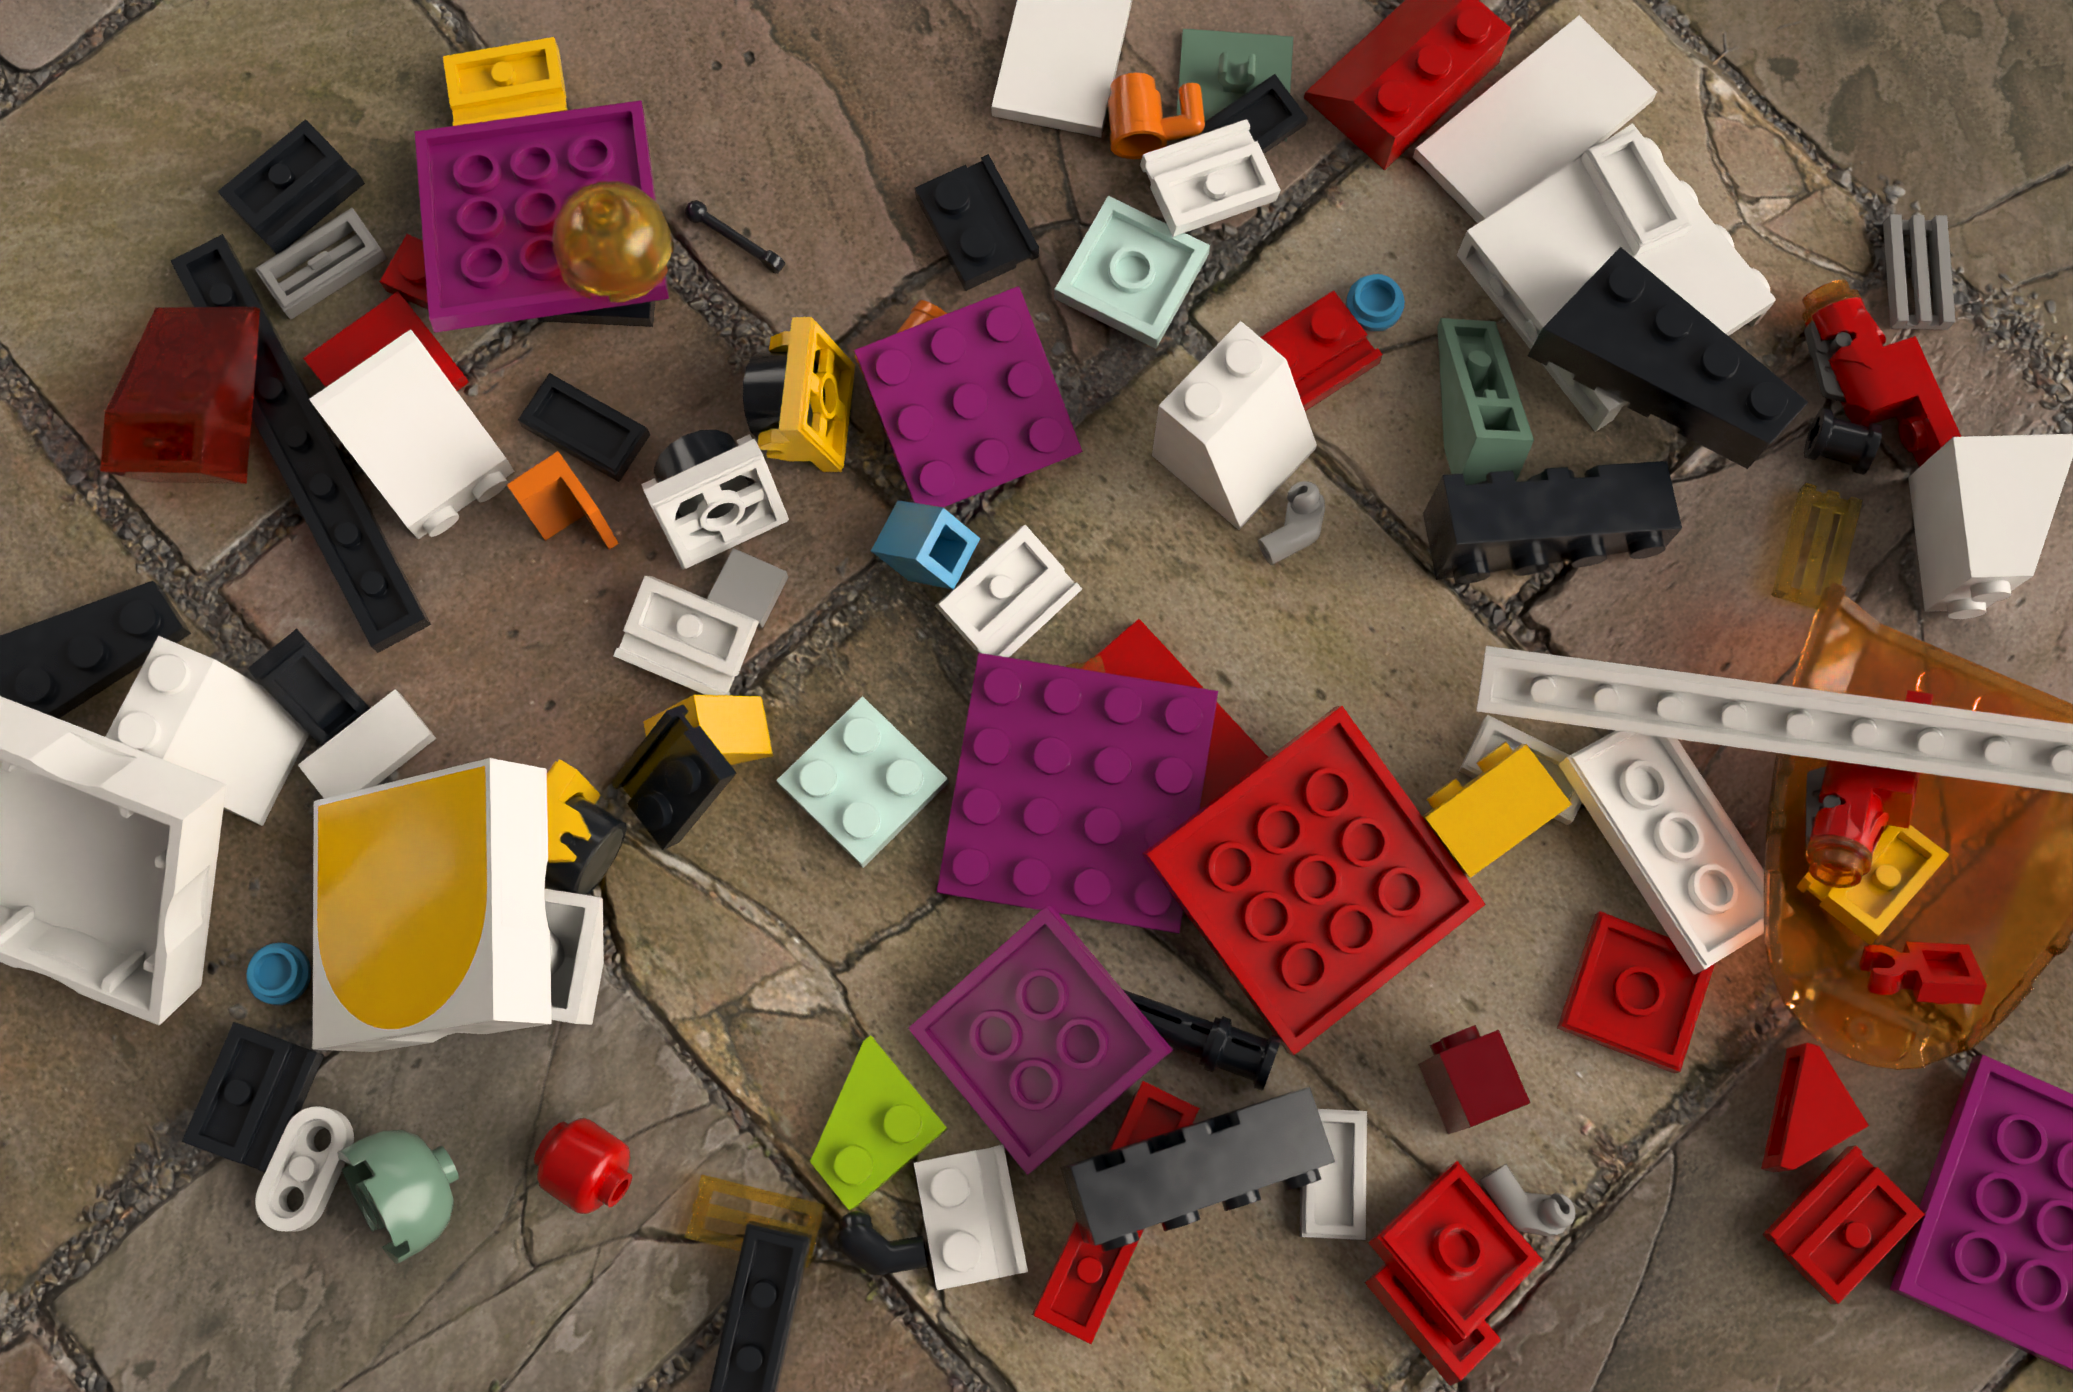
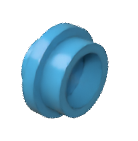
M1382 274L1367 275L1358 279L1351 286L1346 299V307L1362 328L1368 331H1383L1395 325L1402 315L1405 303L1401 288L1393 279Z
M272 943L258 950L251 958L246 973L247 984L252 994L260 1001L271 1005H285L295 1001L305 992L311 978V966L307 956L299 948L287 943Z

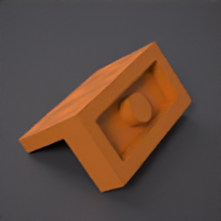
M559 451L506 484L545 541L585 515L609 550L619 544L600 510Z

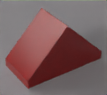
M1806 1042L1789 1047L1786 1050L1761 1167L1763 1170L1773 1173L1794 1170L1869 1126L1818 1045Z

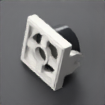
M717 429L699 430L684 435L669 444L659 455L654 467V474L659 483L654 478L641 484L682 569H687L789 520L764 456L756 440L752 439L750 434L736 440L738 446L729 433Z

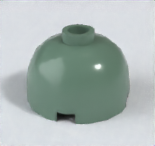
M390 1130L365 1137L337 1152L339 1159L350 1164L342 1168V1172L372 1232L377 1229L386 1228L392 1242L384 1245L382 1248L395 1264L420 1252L439 1238L450 1222L454 1207V1199L449 1184L459 1179L456 1167L443 1146H439L431 1151L418 1135L404 1130Z

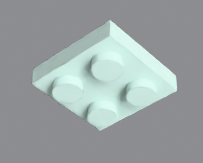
M1108 196L1054 291V299L1156 349L1207 259L1210 245L1186 233L1173 237L1166 223Z
M863 696L776 780L778 785L863 868L949 783L948 778Z

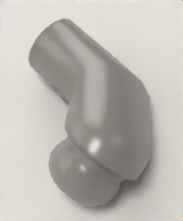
M1298 482L1290 488L1287 495L1289 502L1287 504L1284 526L1258 539L1260 550L1270 565L1312 545L1319 538L1325 513V500L1320 494L1318 487L1312 482Z
M1507 1164L1502 1165L1480 1179L1494 1204L1504 1214L1508 1222L1519 1232L1548 1237L1563 1233L1566 1227L1570 1226L1575 1219V1207L1567 1196L1561 1193H1554L1550 1196L1524 1192Z

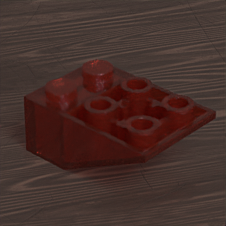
M155 308L106 408L100 472L145 482L247 484L260 318L259 308Z

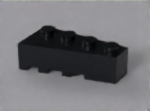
M1622 247L1602 265L1542 328L1527 355L1547 366L1548 362H1551L1575 375L1573 380L1592 390H1595L1598 386L1629 402L1627 408L1647 418L1652 414L1678 427V434L1746 469L1756 461L1808 404V401Z

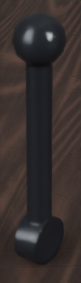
M694 200L687 204L685 215L691 222H703L759 259L767 269L775 274H779L785 266L784 260L775 252L764 250L709 214L703 202Z

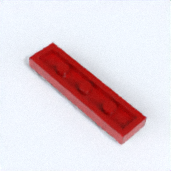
M1141 1081L1108 1152L1191 1125L1200 1108L1145 1081ZM1076 1220L1032 1315L1092 1344L1139 1240L1103 1252L1100 1244L1095 1246L1083 1242ZM1144 1229L1137 1231L1139 1239Z

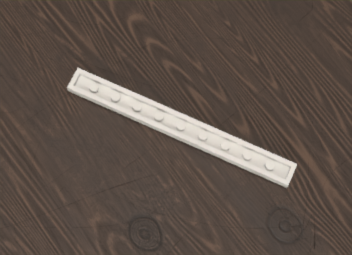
M1486 646L1477 712L2073 794V724L1491 646Z

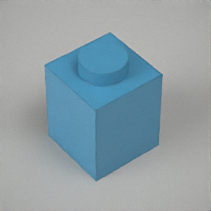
M898 500L871 552L908 581L954 590L981 538L943 507Z

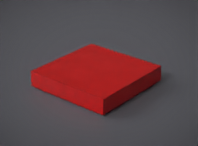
M398 291L303 358L323 385L327 387L411 329L456 391L469 383L463 372Z
M1599 911L1594 916L1557 1029L1671 1073H1679L1682 1069L1715 963L1694 975L1669 937Z
M1458 1161L1448 1166L1368 1242L1454 1345L1464 1341L1543 1261Z

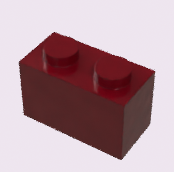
M1474 1025L1440 1039V1041L1429 1045L1434 1056L1418 1064L1448 1134L1476 1126L1531 1103L1499 1030L1480 1036L1477 1026Z

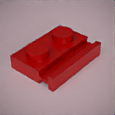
M1334 290L1260 337L1287 360L1305 411L1380 364L1383 356L1378 348L1374 349L1368 341V334Z
M1856 1145L1847 1146L1762 1234L1784 1253L1783 1256L1830 1304H1839L1925 1215L1878 1167H1874L1862 1155L1863 1152Z

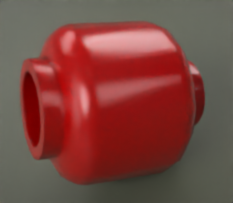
M586 1118L574 1120L569 1124L563 1121L555 1125L543 1138L535 1153L534 1163L538 1166L537 1179L541 1189L580 1214L594 1212L604 1204L608 1207H613L625 1195L632 1181V1174L627 1172L631 1158L628 1145L595 1122Z

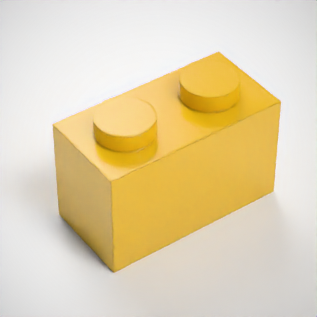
M1504 742L1476 763L1482 770V773L1464 786L1455 778L1426 799L1433 809L1424 814L1423 818L1464 873L1470 878L1572 805L1527 744H1521L1512 750L1509 744Z

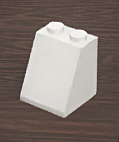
M1240 321L1161 402L1158 408L1152 456L1238 530L1310 456L1317 446L1287 360Z
M411 329L309 399L417 539H420L427 533L430 537H434L449 529L459 519L458 511L475 499L479 502H485L496 496L507 486L508 481L506 477L515 472L507 458Z
M2073 434L1953 437L1908 477L1925 612L1948 611V617L1952 619H1967L1984 615L1987 612L1986 608L1996 601L2009 598L2012 590L2034 575L2073 458Z
M158 636L105 737L227 784L223 810L263 826L309 733L263 686L213 658Z

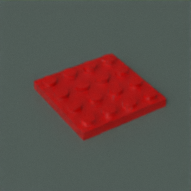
M1335 706L1142 853L1273 1034L1281 1038V1045L1291 1055L1297 1054L1486 905L1343 706Z

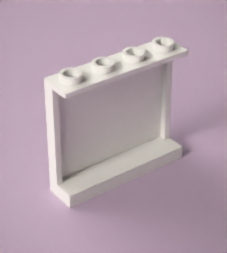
M1632 123L1608 140L1631 131L1636 127ZM1641 133V137L1692 224L1687 234L1635 256L1584 167L1581 156L1467 230L1457 253L1458 258L1530 350L1542 328L1620 247L1728 336L1747 323L1751 327L1758 324L1776 299L1770 292L1766 278L1758 270L1749 267L1735 250L1733 240L1726 229L1713 223L1700 207L1698 198L1691 186L1684 181L1678 180L1663 161L1662 153L1655 142L1647 137H1643ZM1548 362L1547 366L1542 364L1595 432L1613 421L1621 408L1629 403L1598 386L1595 390L1573 380L1575 376L1573 373L1551 362Z

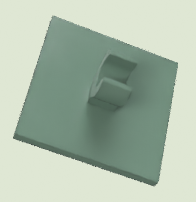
M1183 29L1178 89L1186 83H1197L1201 86L1205 121L1274 74H1276L1290 93L1294 36ZM1179 91L1176 116L1181 115Z

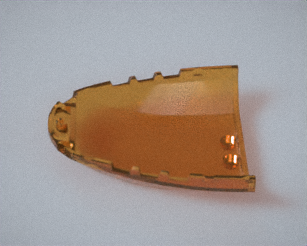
M1835 582L1824 589L1792 687L1904 702L1907 690L1933 694L1932 705L2073 724V704L1881 624L1845 595L1847 587ZM1776 753L1766 825L1764 943L1769 971L1783 1004L1800 1026L1822 1046L1846 1059L1870 1067L1895 1070L1925 1068V1066L1971 1050L1987 1038L2034 989L2032 984L2054 957L2064 953L2072 943L2070 936L2073 933V794L1927 773L1920 774L1910 825L1946 851L1949 856L1872 945L1887 946L1903 953L1906 941L1969 944L1986 981L1987 988L1981 1005L1954 1003L1942 1005L1933 1002H1916L1913 991L1910 989H1900L1899 992L1892 995H1878L1868 992L1867 985L1871 971H1861L1859 964L1863 949L1869 944L1819 905L1822 901L1808 890L1803 893L1796 888L1802 878L1816 864L1809 855V848L1805 845L1807 773L1811 770L1827 766L1828 760Z

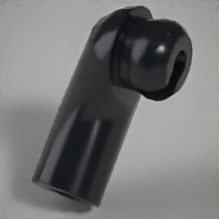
M861 1211L849 1212L840 1220V1233L837 1235V1243L841 1252L869 1274L883 1275L928 1267L923 1236L888 1241L873 1229L871 1217Z

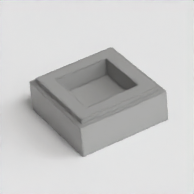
M733 548L707 599L758 620L757 627L763 629L788 579V575L785 570Z

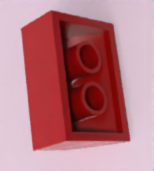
M1405 0L1305 92L1304 99L1383 170H1386L1499 64L1512 28L1480 0Z

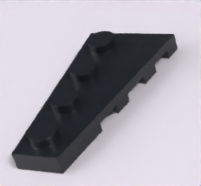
M154 581L147 582L0 635V696L59 719L142 666L158 636L178 643L190 635L191 632L162 587Z

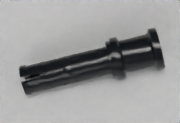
M1122 989L1170 1047L1201 1058L1199 1064L1203 1065L1207 1071L1213 1072L1216 1068H1220L1253 1081L1254 1088L1261 1091L1264 1090L1281 1042L1280 1037L1271 1035L1266 1039L1233 1027L1230 1018L1224 1016L1222 1018L1215 1017L1214 1022Z

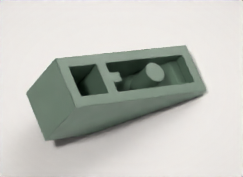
M1440 318L1437 329L1443 441L1451 474H1463L1465 485H1473L1485 481L1486 475L1490 472L1513 470L1516 482L1534 439L1496 322Z

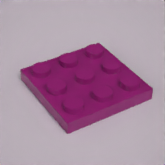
M1019 286L853 351L913 503L946 507L1083 452Z
M1052 905L1045 906L908 1027L914 1037L1027 1175L1037 1169L1173 1051Z

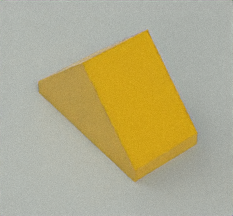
M692 695L643 721L647 737L667 710L684 705L689 711L685 718L693 728L701 726L730 765L774 756L761 696Z

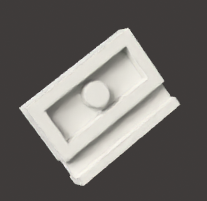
M1247 119L1143 154L1140 167L1149 177L1151 191L1173 237L1277 200L1281 190L1258 141L1254 142L1249 132L1250 124Z
M1024 525L964 578L954 590H951L940 600L935 607L974 650L983 654L1009 658L1075 597L1082 588L1077 582H1073L1065 573L1063 566L1032 531Z
M644 576L623 631L625 634L620 647L616 648L613 656L704 695L730 696V688L735 676L739 674L759 621L653 576Z
M1003 1145L914 1163L937 1291L1028 1272Z

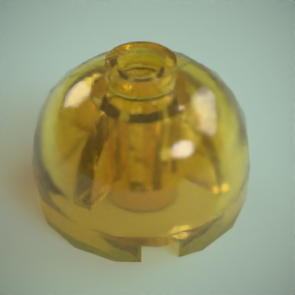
M598 181L583 186L566 199L554 220L552 241L557 265L565 283L581 296L591 299L590 293L598 296L609 295L610 302H626L646 295L663 281L668 272L667 262L671 257V253L673 254L674 248L671 230L659 204L634 185L622 181Z

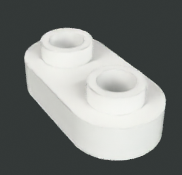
M309 1107L294 1115L287 1124L257 1189L255 1198L257 1213L268 1227L277 1231L297 1232L309 1228L321 1217L339 1179L342 1168H344L346 1163L338 1158L337 1152L352 1145L354 1142L351 1123L342 1113L326 1107ZM326 1128L331 1134V1143L327 1149L319 1152L315 1148L314 1137L319 1130ZM298 1187L303 1192L304 1201L302 1206L293 1212L287 1205V1196L292 1189Z

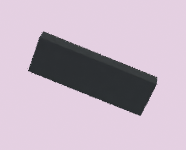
M751 1220L747 1223L709 1392L778 1391L812 1234Z

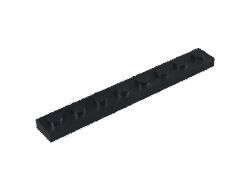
M222 234L172 259L171 263L370 646L379 653L430 626L431 623L323 418L309 400L311 396L231 244Z

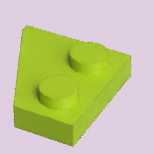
M870 1035L863 1041L810 1163L848 1210L852 1212L946 1132L948 1128Z

